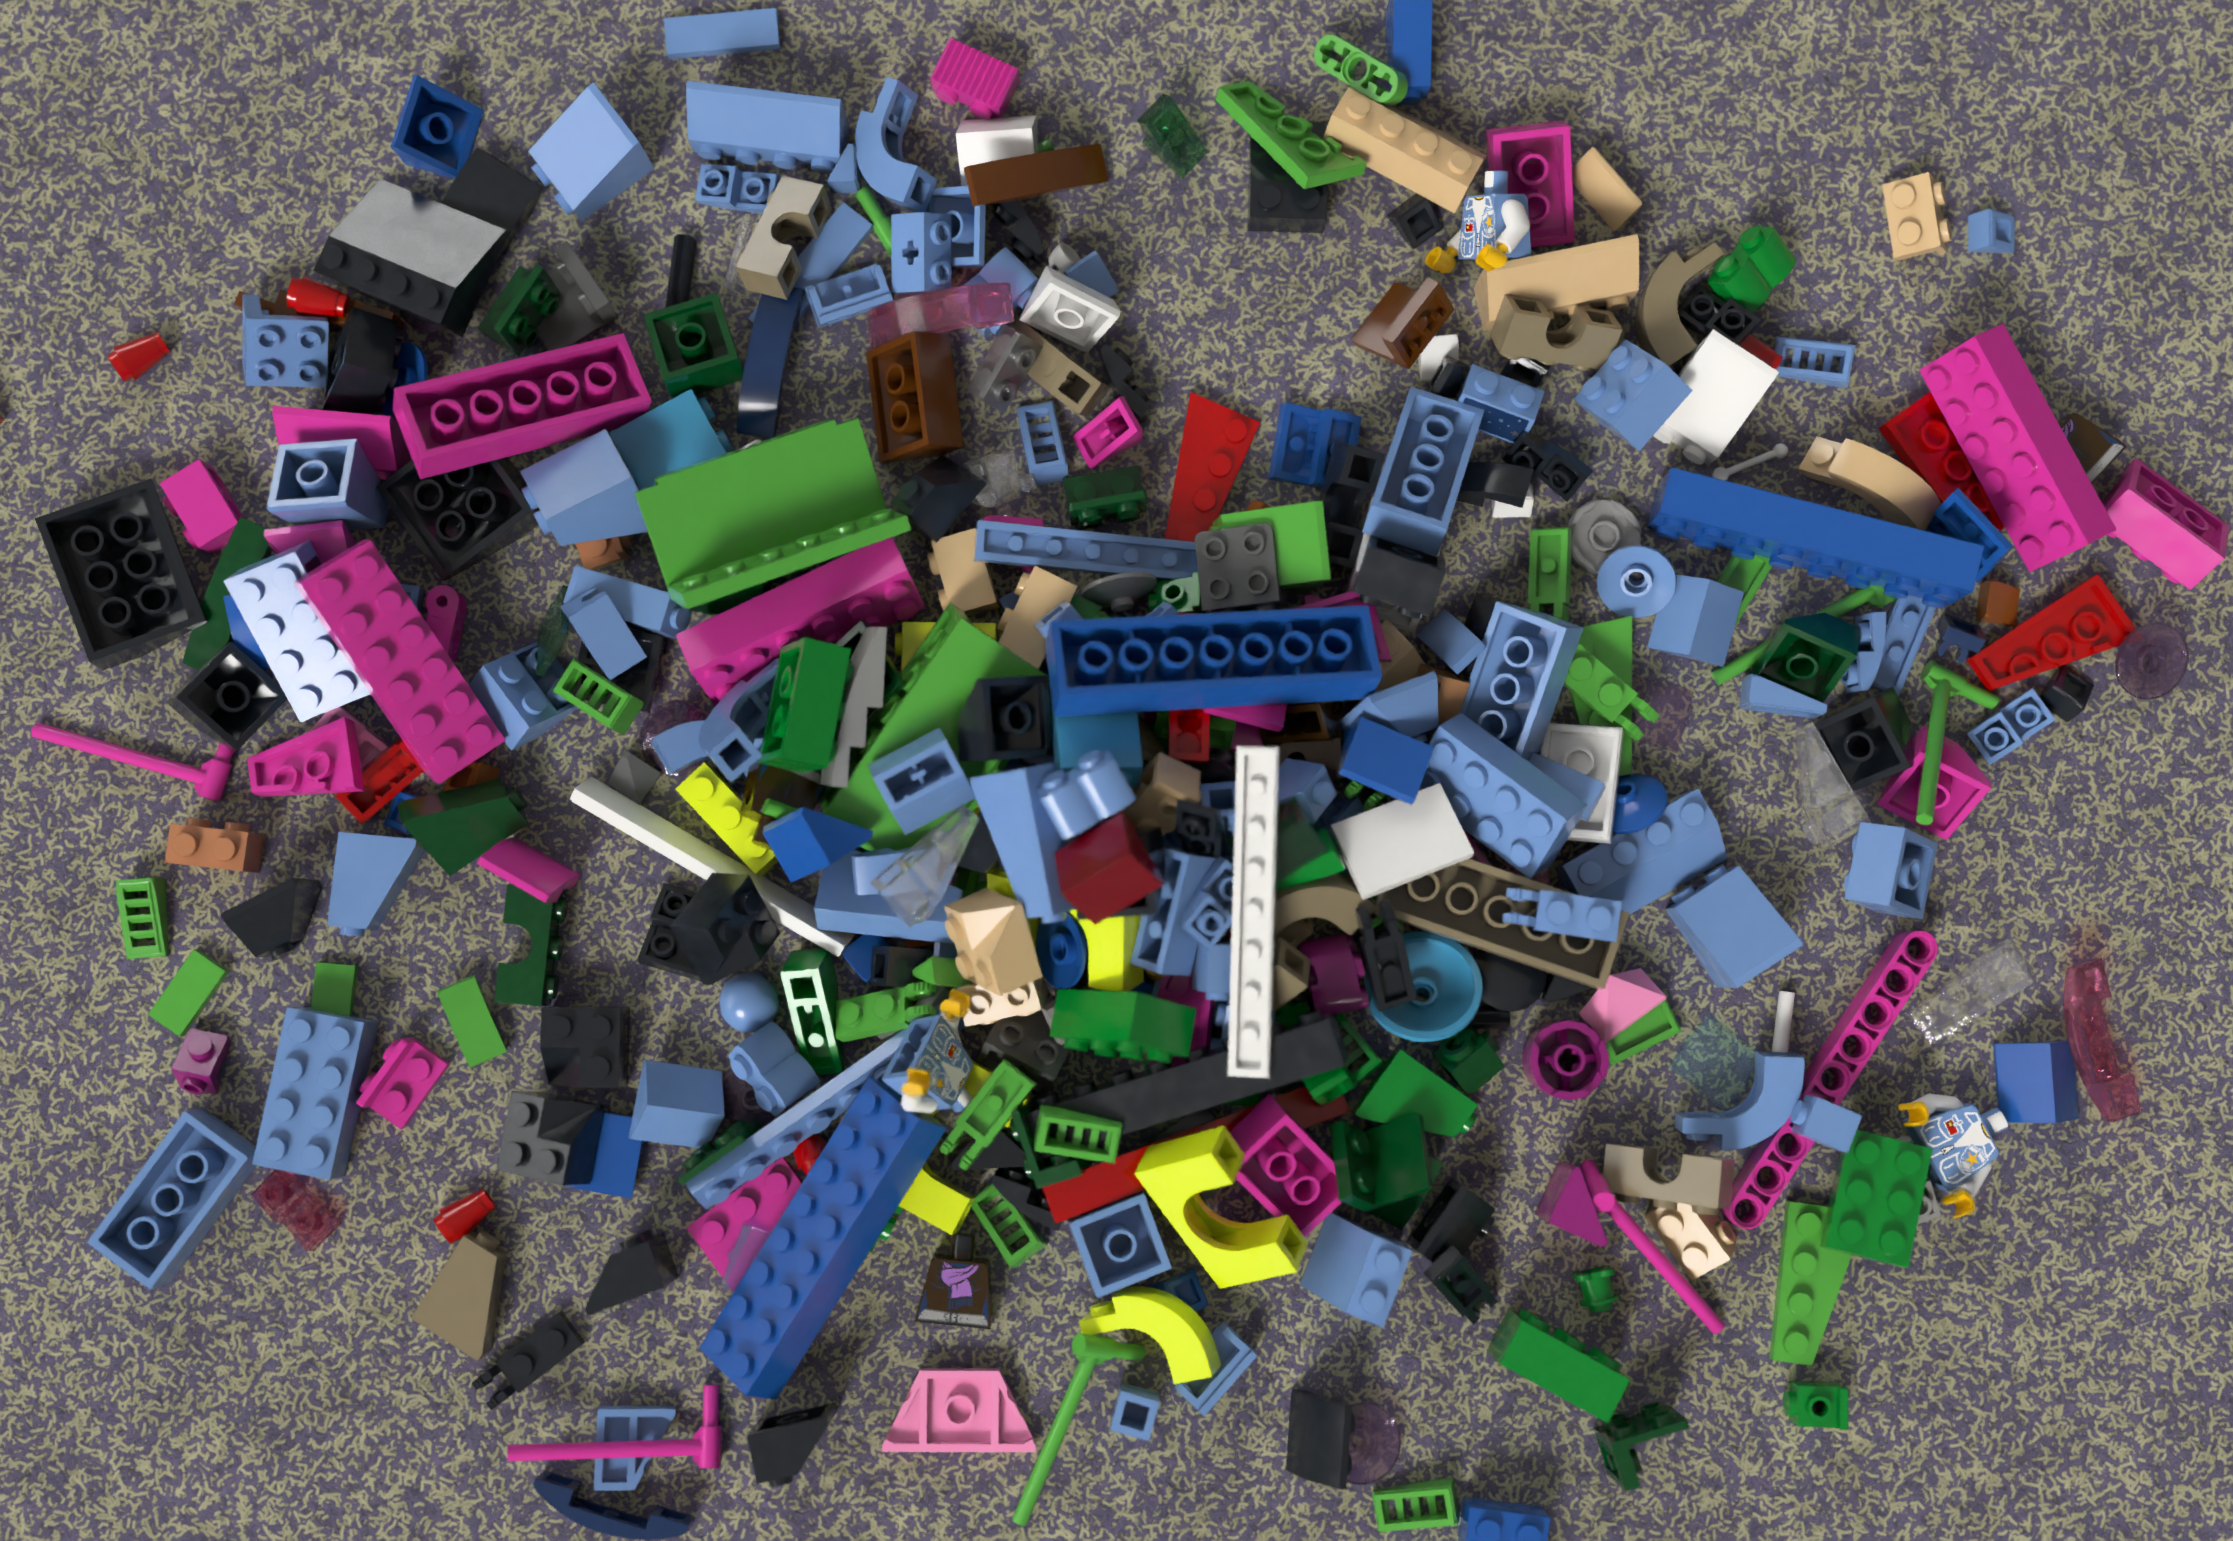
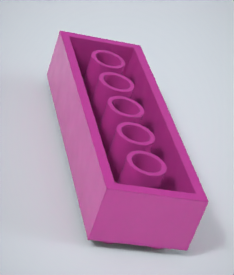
M2004 324L1972 337L1919 370L2029 573L2117 530Z
M622 333L394 388L393 411L420 479L591 436L604 429L607 431L617 429L649 412L652 400L625 335Z
M891 537L850 552L676 634L690 672L716 706L741 680L747 683L773 660L779 659L781 647L804 637L835 645L860 620H865L869 627H887L899 620H907L913 617L918 611L926 607Z
M371 540L359 541L293 582L431 781L441 784L505 741V738Z

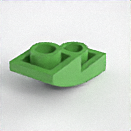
M475 975L437 990L448 1021L470 1068L507 1052L505 1042L492 1017L489 1004Z

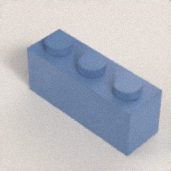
M1163 846L1166 866L1164 874L1165 885L1162 888L1159 913L1141 916L1130 964L1161 975L1190 976L1198 941L1180 926V922L1194 892L1217 858L1199 855L1182 848Z

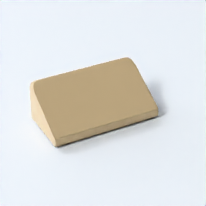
M1592 147L1572 168V184L1613 231H1617L1633 218L1643 205L1638 196L1596 148Z

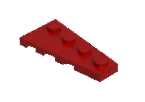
M1190 392L1165 539L1195 542V537L1198 533L1209 531V527L1213 526V521L1221 513L1260 426L1259 421Z
M1931 392L1878 428L1903 464L1920 476L1934 490L1941 504L1953 491L1959 488L1999 532L2004 529L2003 523L1981 483L1978 481L1973 468Z
M2095 574L1982 648L1979 653H1975L1967 658L1966 661L1986 690L1991 691L2140 639L2142 636L2100 576Z

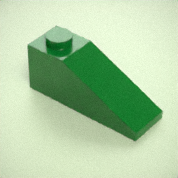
M823 948L793 950L780 974L800 1055L811 1065L817 1075L842 1073L845 1069L843 1043L836 1039L835 1001L839 1000L838 984L831 953Z

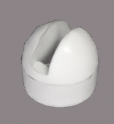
M1061 242L1049 256V267L1053 268L1056 265L1059 268L1058 272L1064 274L1063 271L1081 259L1069 245Z

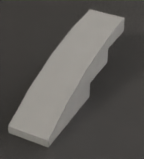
M866 627L850 659L853 663L852 675L846 685L844 684L842 700L845 701V712L841 722L836 724L834 739L838 741L837 753L833 762L829 763L827 768L822 769L820 782L822 785L848 787L850 747H865L867 707L883 708L887 627Z

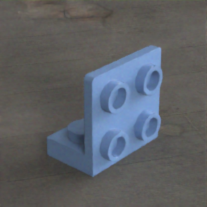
M242 294V364L246 386L325 387L328 367V319L316 316L269 315L268 310H261L259 295Z

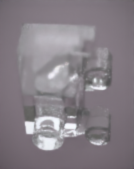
M994 450L963 464L965 469L987 483L976 496L979 504L986 508L995 507L999 516H1011L1013 511L1010 501L1020 497L1021 490L1029 492L1031 491L1030 488L1036 489L1037 485L1033 473H1017L1015 466L1017 461L1014 452Z

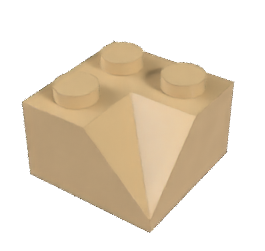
M985 888L944 906L948 918L945 921V928L950 939L955 942L958 952L956 966L964 979L1002 996L1042 978L1021 902Z

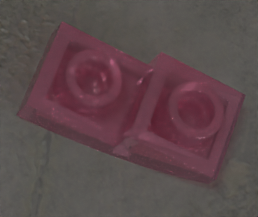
M275 1169L251 1193L274 1222L283 1223L306 1251L314 1252L342 1223L291 1172Z

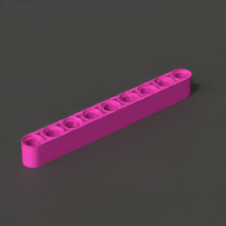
M1903 931L1892 939L1804 1073V1082L1799 1100L1803 1101L1805 1095H1810L1839 1106L1934 961L1938 952V945L1930 933L1925 931ZM1912 938L1919 944V953L1915 958H1912L1907 951V945ZM1891 970L1898 977V985L1893 991L1886 984L1887 974ZM1869 1003H1873L1877 1009V1017L1873 1023H1869L1865 1018L1864 1011ZM1849 1035L1856 1042V1049L1850 1056L1843 1049V1042ZM1827 1068H1831L1835 1074V1081L1831 1087L1826 1089L1822 1083L1821 1076ZM1791 1116L1773 1135L1758 1143L1733 1181L1731 1208L1720 1209L1723 1218L1727 1222L1743 1229L1758 1227L1811 1149L1814 1141L1791 1132L1794 1124L1791 1122ZM1788 1133L1792 1138V1147L1787 1153L1782 1154L1779 1150L1778 1142L1783 1134ZM1767 1166L1770 1169L1771 1178L1766 1185L1761 1187L1757 1182V1173L1762 1167ZM1746 1199L1749 1203V1213L1745 1218L1738 1219L1735 1214L1736 1204L1740 1200Z

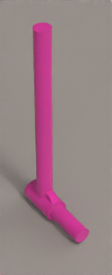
M38 722L33 725L31 730V736L34 738L195 783L194 787L198 796L220 802L232 768L230 761L234 751L219 743L214 759H210L202 764L201 768H197Z
M1593 1160L1583 1161L1581 1171L1586 1180L1585 1183L1595 1209L1599 1212H1606L1713 1334L1721 1332L1725 1327L1722 1319L1615 1199L1605 1177L1600 1174L1596 1163Z
M703 1385V1426H699V1429L693 1435V1439L508 1445L507 1460L510 1462L693 1456V1461L699 1468H720L722 1426H719V1385Z

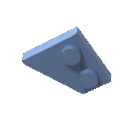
M598 1406L596 1442L661 1440L675 1416L676 1406ZM652 1457L595 1459L594 1491L635 1490Z

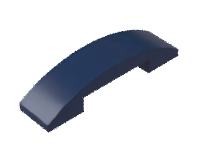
M793 287L787 300L761 294L744 366L738 407L737 433L765 439L776 436L782 407L780 397L794 327L797 328L804 289Z
M546 1470L535 1478L533 1487L541 1497L567 1518L588 1529L618 1538L658 1540L686 1534L695 1520V1516L659 1505L651 1512L649 1519L578 1498L582 1481Z

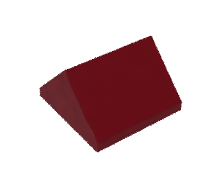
M1121 812L1054 853L1061 895L1094 925L1165 885L1164 880L1125 812Z

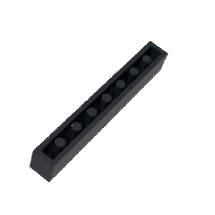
M1317 1009L1299 1015L1297 1017L1299 1022L1285 1027L1282 1021L1272 1023L1271 1076L1269 1078L1228 1076V1037L1221 1041V1047L1207 1050L1206 1045L1190 1049L1189 1057L1171 1063L1152 1061L1146 1064L1147 1070L1133 1074L1131 1069H1125L1110 1075V1082L1096 1086L1094 1080L1074 1086L1072 1088L1073 1093L1059 1097L1058 1092L1043 1095L1035 1099L1036 1105L1026 1113L1034 1137L1041 1104L1121 1122L1122 1129L1120 1135L1343 1067L1346 1065L1349 1056L1333 1011L1322 1015L1321 1010ZM1051 1123L1048 1136L1056 1137L1057 1123ZM1067 1125L1066 1141H1072L1074 1126ZM1083 1129L1082 1145H1088L1091 1129ZM1100 1130L1098 1142L1106 1140L1107 1131ZM1039 1152L1042 1159L1056 1155Z

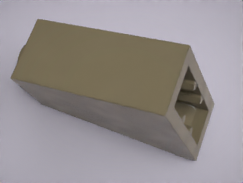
M479 1231L478 1234L471 1232L462 1237L411 1317L412 1320L476 1361L486 1357L493 1346L507 1253L498 1247L500 1241L485 1231Z

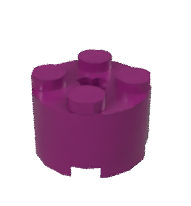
M1346 932L1307 940L1301 942L1296 947L1298 951L1310 959L1308 987L1306 988L1308 993L1306 998L1310 1011L1320 1009L1322 1015L1332 1011L1334 1015L1369 1007L1366 988L1364 985H1359L1360 978L1365 977V971L1360 954H1356L1353 935L1350 936Z
M1562 1019L1544 1022L1528 1035L1523 1045L1521 1060L1525 1075L1536 1089L1548 1096L1566 1100L1587 1097L1591 1094L1590 1092L1599 1086L1602 1079H1605L1608 1073L1609 1055L1606 1043L1593 1029L1582 1022ZM1565 1049L1566 1054H1571L1572 1062L1565 1063V1069L1562 1070L1563 1065L1558 1064V1056H1561Z

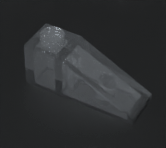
M1810 722L1795 729L1801 816L1805 821L1802 828L1806 837L1812 844H1818L1820 849L1832 847L1856 834L1859 830L1860 822L1871 823L1815 725L1813 722Z
M963 805L953 811L870 882L895 915L908 927H912L914 924L921 923L929 918L934 911V907L941 902L978 823L979 818L976 814Z
M2008 938L1973 960L1909 1011L1907 1016L1932 1046L2032 984L2034 969Z

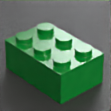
M807 637L781 647L760 750L762 757L758 760V763L804 774L827 768L829 763L833 762L838 748V741L834 739L836 724L841 722L845 712V701L842 700L844 684L846 685L849 682L853 670V663L849 661L850 648Z
M1058 989L1049 1037L1065 1040L1064 1047L1072 1050L1088 1051V1047H1090L1091 1050H1094V1055L1099 1057L1117 1059L1118 1052H1120V1057L1144 1061V1055L1147 1054V1059L1171 1063L1172 1056L1189 1057L1196 1009L1138 992Z
M1857 1130L1848 1153H1839L1820 1247L1899 1268H1909L1933 1148Z
M1524 1308L1521 1309L1519 1314L1508 1309L1487 1352L1500 1365L1608 1423L1630 1382V1379L1620 1372L1623 1365L1593 1346L1590 1352L1585 1351L1586 1344L1559 1327L1556 1328L1554 1333L1550 1332L1551 1325Z

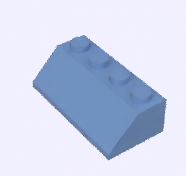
M687 81L688 141L693 151L698 153V156L701 158L720 160L721 156L735 157L736 161L748 165H756L758 160L771 161L776 167L783 169H794L796 165L811 166V169L815 172L830 174L847 146L850 126L841 99Z
M1496 601L1482 641L1486 648L1476 658L1468 681L1470 686L1460 713H1463L1525 760L1529 761L1533 752L1539 754L1584 628L1549 614Z
M1697 788L1687 791L1668 802L1664 814L1651 826L1634 833L1612 834L1611 844L1596 843L1554 867L1568 892L1580 896L1621 901V910L1629 912L1630 915L1723 862L1728 857L1718 821Z

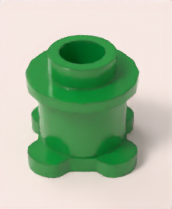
M1604 1265L1572 1272L1573 1279L1579 1282L1583 1299L1580 1300V1306L1589 1307L1591 1313L1613 1309L1612 1302L1619 1300V1294L1614 1293L1610 1277L1615 1274L1613 1267Z

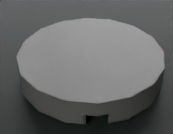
M1600 499L1589 501L1579 507L1567 522L1566 527L1572 529L1571 559L1575 565L1587 573L1598 575L1601 564L1614 551L1626 546L1641 545L1642 531L1640 522L1632 510L1618 501Z

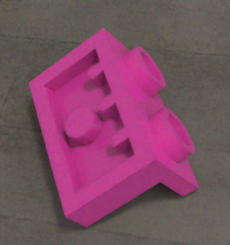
M414 1037L402 1038L400 1041L395 1040L387 1048L382 1057L385 1063L377 1074L373 1072L364 1080L359 1088V1092L362 1095L356 1102L362 1108L370 1107L399 1129L406 1128L451 1065Z

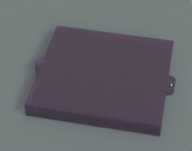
M1632 674V689L1638 693L1636 696L1644 700L1660 715L1655 723L1645 720L1632 707V722L1643 733L1638 742L1677 753L1683 729L1689 725V720L1686 718L1694 692Z

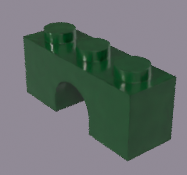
M507 884L503 923L524 927L531 936L532 949L527 958L519 963H498L494 1002L550 1006L551 999H556L559 990V977L554 975L555 960H560L563 952V937L558 936L559 921L565 920L568 909L567 898L562 897L563 891L556 903H544L517 886Z

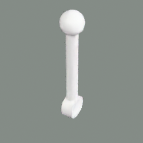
M1782 443L1777 444L1773 450L1727 469L1718 467L1714 470L1712 476L1713 478L1726 481L1730 475L1774 457L1784 458L1788 454V447Z

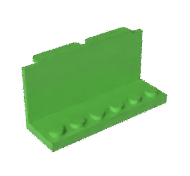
M859 418L836 424L834 419L824 420L752 444L748 448L731 451L656 476L654 478L656 485L634 492L670 598L685 609L911 531L907 515L894 512L891 508H886Z
M951 602L900 675L905 684L883 703V708H877L868 719L865 747H850L848 787L827 786L819 800L823 814L873 831L872 839L867 842L877 849L889 847L895 851L932 843L938 846V857L940 858L977 807L978 802L975 798L905 835L877 787L868 764L941 728L970 785V778L1000 772L1010 759L959 761L957 719L977 679L1047 675L975 627L964 611Z

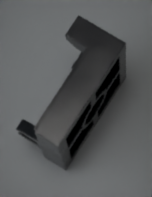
M630 630L647 657L610 681L644 702L640 712L650 713L661 657L666 653L668 640L662 635ZM582 641L578 661L608 679ZM585 674L579 679L571 692L575 695L587 677ZM599 683L595 684L585 702L590 700ZM609 692L602 705H606L613 692Z

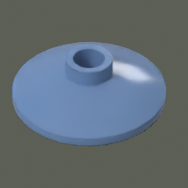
M1642 545L1626 546L1614 551L1603 561L1597 575V589L1601 600L1610 610L1625 617L1643 618L1656 614L1670 602L1676 588L1675 571L1668 558L1658 550ZM1640 572L1644 577L1639 581H1635L1630 578V574Z

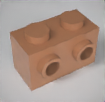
M186 818L185 825L170 823L164 863L252 873L260 872L265 835L250 833V825L225 822L224 829L210 828L211 820Z

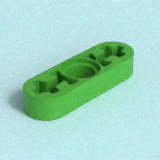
M1326 35L1318 41L1314 51V59L1321 69L1376 102L1393 106L1404 99L1408 89V82L1402 72L1348 40L1336 35ZM1332 48H1334L1335 52L1345 56L1343 63L1334 60L1329 55ZM1365 59L1367 72L1362 79L1356 80L1354 68L1359 61ZM1378 78L1389 81L1392 85L1390 92H1387L1386 88L1376 84Z

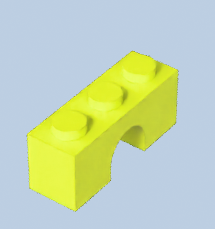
M703 762L676 788L679 794L754 874L763 876L778 862L772 850L752 843L758 822L741 815L743 801L738 797V793L711 765Z

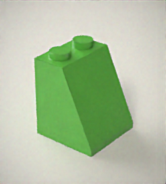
M1323 501L1222 514L1213 521V526L1209 527V531L1261 523H1267L1272 526L1274 530L1279 586L1285 589L1287 594L1311 592L1331 579Z

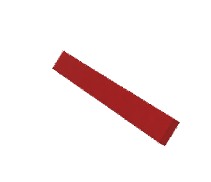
M1306 1085L1273 1097L1304 1129L1350 1112L1344 1095L1321 1107L1313 1099ZM1259 1103L1116 1156L1115 1164L1100 1162L1092 1165L1081 1176L1042 1187L1054 1223H1059L1146 1190L1134 1173L1148 1146L1225 1126L1227 1131L1230 1132Z

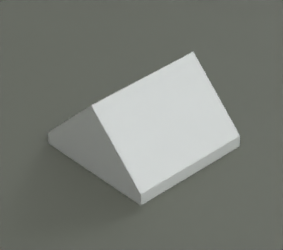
M1037 115L990 118V120H962L956 132L961 185L968 186L963 167L1038 153Z
M1046 266L1021 314L1020 321L1081 351L1089 352L1119 318L1121 311L1113 299Z

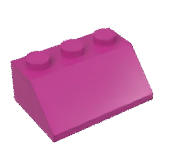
M273 406L272 415L278 445L357 439L381 482H384L411 459L399 424L391 416Z
M2137 458L2130 463L2102 502L2117 529L2109 533L2108 536L2112 538L2118 537L2130 546L2135 556L2143 561L2150 560L2161 568L2163 575L2169 581L2175 584L2181 583L2191 590L2225 559L2230 525Z

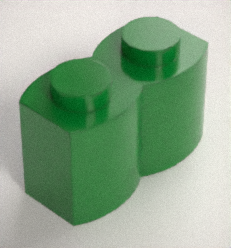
M1757 225L1747 229L1740 236L1739 242L1731 255L1721 258L1715 264L1714 270L1707 282L1723 301L1727 302L1732 298L1753 313L1766 301L1772 288L1789 275L1797 259L1775 228Z

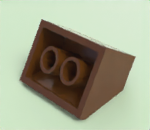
M914 330L866 352L879 463L938 457L964 448L950 335Z

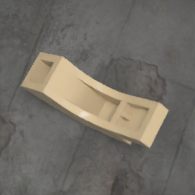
M1817 436L1798 468L1801 474L1808 478L1844 488L1864 498L1878 509L1887 522L1925 531L1935 515L1934 511L1941 504L1934 490L1911 469L1872 447L1847 438L1842 444Z

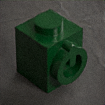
M1469 1024L1457 1034L1443 1039L1440 1048L1433 1053V1056L1446 1074L1468 1097L1505 1067L1496 1054L1500 1047L1486 1031L1480 1035Z

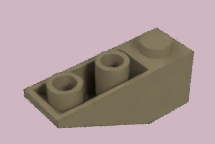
M1018 318L1012 328L1043 346L1027 375L1078 415L1089 417L1110 385Z

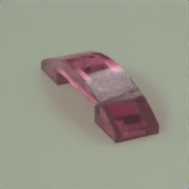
M1006 282L952 287L909 296L879 306L867 312L870 349L872 350L914 330L941 333L970 326L983 329L1014 322L1011 286Z
M2099 958L2067 968L2063 992L2064 1019L2072 1056L2087 1092L2106 1121L2116 1122L2142 1112L2132 1073L2120 1074L2101 1004V1000L2112 997L2103 960Z

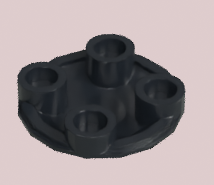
M1477 949L1473 956L1482 976V1000L1484 1003L1497 1010L1514 1012L1525 1010L1540 998L1546 986L1547 972L1481 949Z

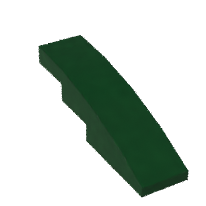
M242 517L239 518L201 603L207 623L191 631L182 661L183 664L199 670L229 642L234 644L223 596L231 594L224 580L239 569L270 557L273 550L264 537V530L266 528Z

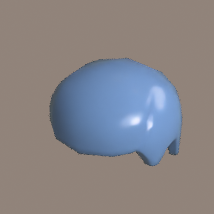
M753 971L739 972L725 981L719 994L720 1012L724 1020L732 1028L743 1033L757 1032L769 1022L774 1021L779 1011V994L775 986L760 973Z

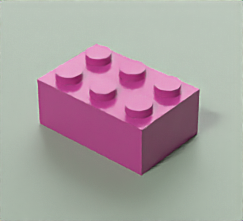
M1270 1094L1229 1132L1245 1154L1236 1179L1274 1217L1288 1214L1304 1238L1342 1203L1338 1197L1334 1159Z

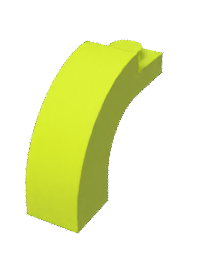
M1143 1286L1122 1288L1112 1297V1301H1104L1090 1306V1312L1079 1321L1083 1334L1094 1335L1125 1328L1147 1333L1164 1350L1174 1384L1212 1377L1221 1366L1214 1339L1201 1317L1184 1301L1163 1290Z

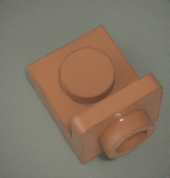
M631 535L576 543L583 567L594 571L631 558L628 547L633 545Z

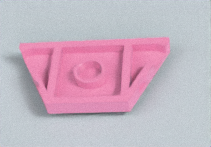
M921 1368L882 1445V1452H1036V1442L1000 1368Z

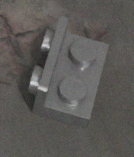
M1004 324L966 391L991 407L1005 413L1030 368L1034 365L1043 346Z

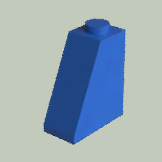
M1433 0L1388 1L1385 12L1387 64L1402 72L1408 82L1407 93L1399 103L1401 105L1418 104L1421 100L1427 98L1431 87ZM1388 81V92H1390L1392 85Z

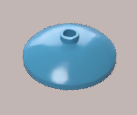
M1418 931L1403 934L1416 995H1426L1428 1000L1424 1002L1414 1000L1379 1012L1374 1004L1367 969H1365L1363 985L1366 988L1369 1000V1011L1382 1027L1394 1035L1407 1040L1431 1042L1457 1034L1471 1022L1481 1003L1483 982L1476 961L1462 945L1452 939L1431 932Z

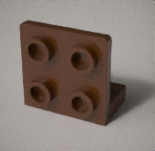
M1427 277L1418 290L1400 283H1394L1352 337V342L1359 348L1410 369L1455 309L1441 284L1436 280Z

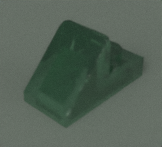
M1162 94L1137 120L1147 135L1142 143L1181 179L1208 153L1171 96Z

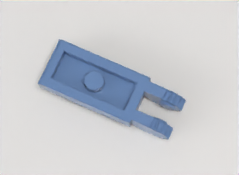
M1507 888L1506 897L1515 901L1537 902L1535 917L1525 916L1517 912L1504 913L1503 922L1534 927L1533 930L1617 942L1621 901L1547 890L1535 892Z

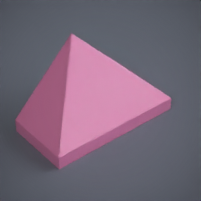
M1641 968L1609 975L1605 989L1596 991L1579 1012V1016L1607 1043L1665 1001L1666 995Z

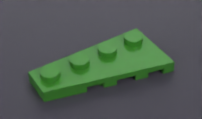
M1250 81L1219 87L1215 100L1303 189L1363 175L1367 165L1365 160L1357 155L1352 159L1340 152L1342 145L1331 137L1324 141L1311 132L1313 126L1302 117L1286 115L1284 113L1285 105Z
M1632 616L1583 626L1584 629L1579 644L1632 688ZM1569 689L1577 725L1617 727L1614 723L1609 724ZM1628 704L1620 714L1632 722V707ZM1625 732L1619 777L1632 774V738Z
M1789 1200L1785 1202L1769 1359L1773 1361L1813 1365L1852 1255L1820 1247L1828 1206Z

